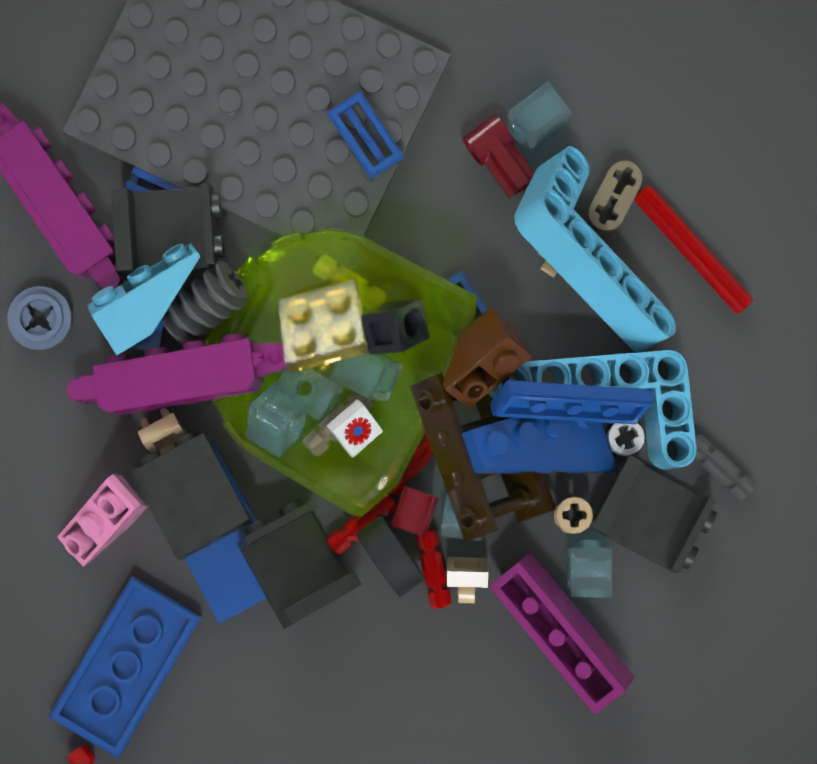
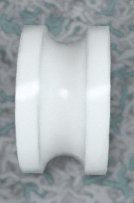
M615 423L607 432L611 451L620 456L635 454L644 444V432L638 423ZM624 426L626 427V432L631 429L634 431L636 437L631 440L632 448L624 449L625 444H622L620 447L617 445L615 438L620 435L618 428Z

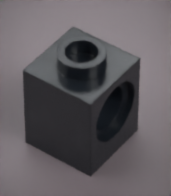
M421 298L387 302L360 315L369 355L403 352L430 338Z

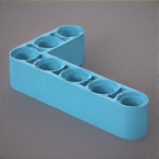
M568 146L536 169L515 212V224L522 236L632 350L644 352L674 335L676 332L675 320L664 304L574 210L589 176L590 169L582 152L575 147Z
M663 350L527 361L511 374L515 381L542 382V373L544 370H547L554 376L555 383L585 385L581 379V370L583 367H586L593 375L591 386L650 389L654 403L644 413L650 461L654 466L668 470L687 466L696 456L697 447L688 368L683 356L676 351ZM659 361H662L668 367L669 373L666 380L661 378L658 373ZM621 364L626 365L631 372L629 383L624 382L620 377L619 368ZM502 382L488 393L492 399L503 386ZM664 401L669 402L672 406L673 416L671 420L663 415L662 405ZM669 441H672L678 450L675 460H672L667 453Z

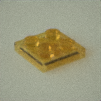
M355 279L278 300L285 364L290 373L369 352L360 315L363 314L360 290Z

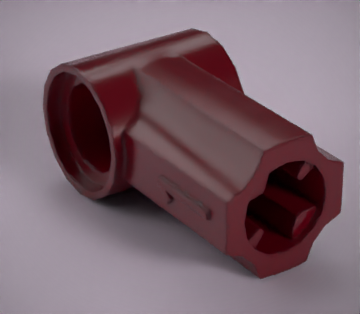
M492 115L462 137L463 143L472 157L480 166L485 165L509 199L528 187L534 172L513 145L515 142L510 131L497 115Z
M404 486L391 526L426 537L439 498Z

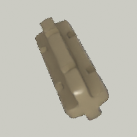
M360 389L355 390L346 398L348 403L345 406L341 403L318 424L320 429L317 432L313 429L303 438V444L314 456H321L330 447L328 443L331 440L334 443L337 441L327 428V425L355 400L358 399L364 404L368 411L372 408V401Z

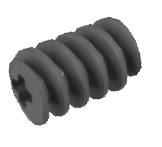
M218 261L215 264L217 274L211 270H206L203 273L205 283L200 279H194L191 282L192 291L188 288H182L179 291L180 299L175 297L168 308L169 311L167 310L161 320L168 332L181 344L197 341L198 337L208 334L210 328L220 325L222 319L231 317L235 310L242 309L245 306L248 291L241 277L227 263Z

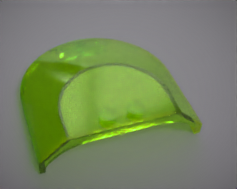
M323 229V231L306 234L296 232L271 242L272 248L264 252L257 259L250 257L236 271L248 291L247 302L242 309L235 310L231 317L222 319L220 325L210 328L205 340L208 346L222 343L221 337L245 334L246 339L249 338L258 343H284L288 349L290 368L265 376V383L258 392L213 399L211 403L217 404L225 421L222 425L244 450L349 514L362 517L398 485L425 433V428L410 386L440 373H443L445 378L460 332L475 321L477 296L357 234L335 229ZM421 298L430 338L403 352L369 355L360 315L387 302ZM360 389L373 403L369 413L383 432L353 458L338 441L334 443L332 440L328 443L330 447L321 456H314L303 444V438L313 429L317 432L320 429L318 424L341 403L345 406L348 403L346 398L355 390Z

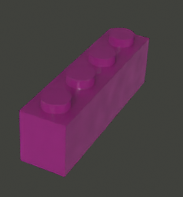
M531 551L489 586L594 715L627 690L635 678Z

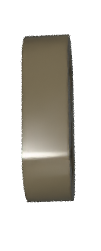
M619 161L608 170L587 212V221L596 232L602 234L611 233L622 223L643 180L642 172L636 164L630 161ZM624 170L631 173L629 180L634 185H626L620 195L614 193L613 191L618 183V180L613 177L614 173L621 175ZM609 199L616 202L611 212V215L616 218L615 222L608 220L605 224H601L598 221L600 215L595 212V209L603 210Z

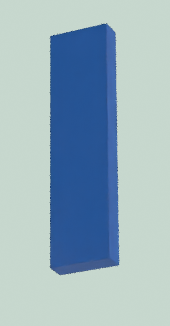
M507 380L491 401L490 407L492 415L496 417L636 424L654 403V398L650 389Z

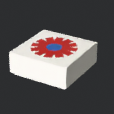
M358 399L327 425V428L352 458L383 432L364 404Z

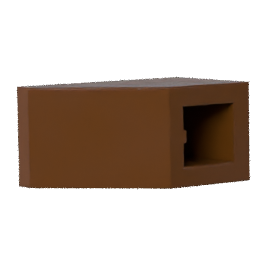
M491 306L460 332L442 385L448 393L470 409L532 356L516 327Z

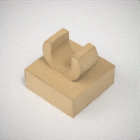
M166 408L160 409L163 418L152 424L149 423L146 417L141 420L143 429L139 430L138 434L150 454L159 451L163 455L176 448L173 443L187 434L175 414H170Z
M447 557V587H458V603L475 604V587L488 588L487 558Z

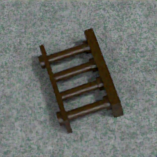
M443 373L436 374L410 386L465 542L499 531L494 518L515 512L519 523L556 510L544 473L536 472L501 473L508 496L490 503L488 502L481 479L498 473L474 472L462 433L511 418L492 415L490 403L493 399L489 394L476 403L481 419L461 425L453 404L454 401L458 400L444 389L442 385L445 379ZM509 376L502 381L503 385L507 380H510Z

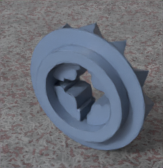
M43 286L31 287L22 291L12 301L7 315L8 327L14 339L24 347L33 350H48L62 343L68 331L71 330L72 311L65 297L54 289ZM30 306L42 313L47 309L53 308L46 318L50 323V331L40 325L28 330L35 320L32 315L33 312L29 309Z

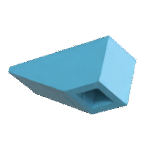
M192 243L185 247L183 244H178L170 248L162 255L163 260L150 268L148 265H143L135 269L127 276V282L115 289L113 286L106 287L92 297L93 302L88 304L87 307L116 355L154 332L200 258Z

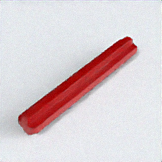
M652 186L644 187L635 196V203L734 313L742 312L752 303L751 295Z

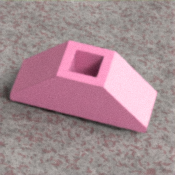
M112 474L104 481L57 538L65 546L67 552L74 556L84 567L127 530L145 511L148 505L123 476Z

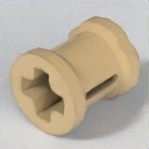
M571 497L562 500L556 506L553 518L554 523L564 533L576 534L583 532L592 523L593 513L588 502L582 498ZM570 504H574L575 510L583 514L582 520L575 522V527H570V521L563 519L562 516L564 511L570 510Z

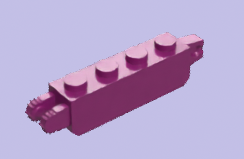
M1 104L0 172L68 272L80 279L87 280L92 277L102 289L113 286L115 289L125 283L124 277L120 276L121 273L116 271V266L113 263L116 260L113 248L115 247L113 233L106 224L100 228L91 215L97 210L84 192L77 195L72 189L69 182L75 178L61 159L54 162L46 150L51 148L52 145L39 126L32 130L25 121L20 122L4 104Z
M232 334L221 337L222 343L207 346L206 341H192L182 344L183 350L169 353L168 348L161 347L145 350L144 357L130 359L128 354L108 356L105 358L106 364L93 366L94 374L79 378L75 377L74 380L71 379L65 392L75 402L79 401L83 404L98 403V406L105 412L115 413L120 416L258 392L265 383V376L289 369L290 361L287 345L284 343H258L249 338L246 339L245 334Z

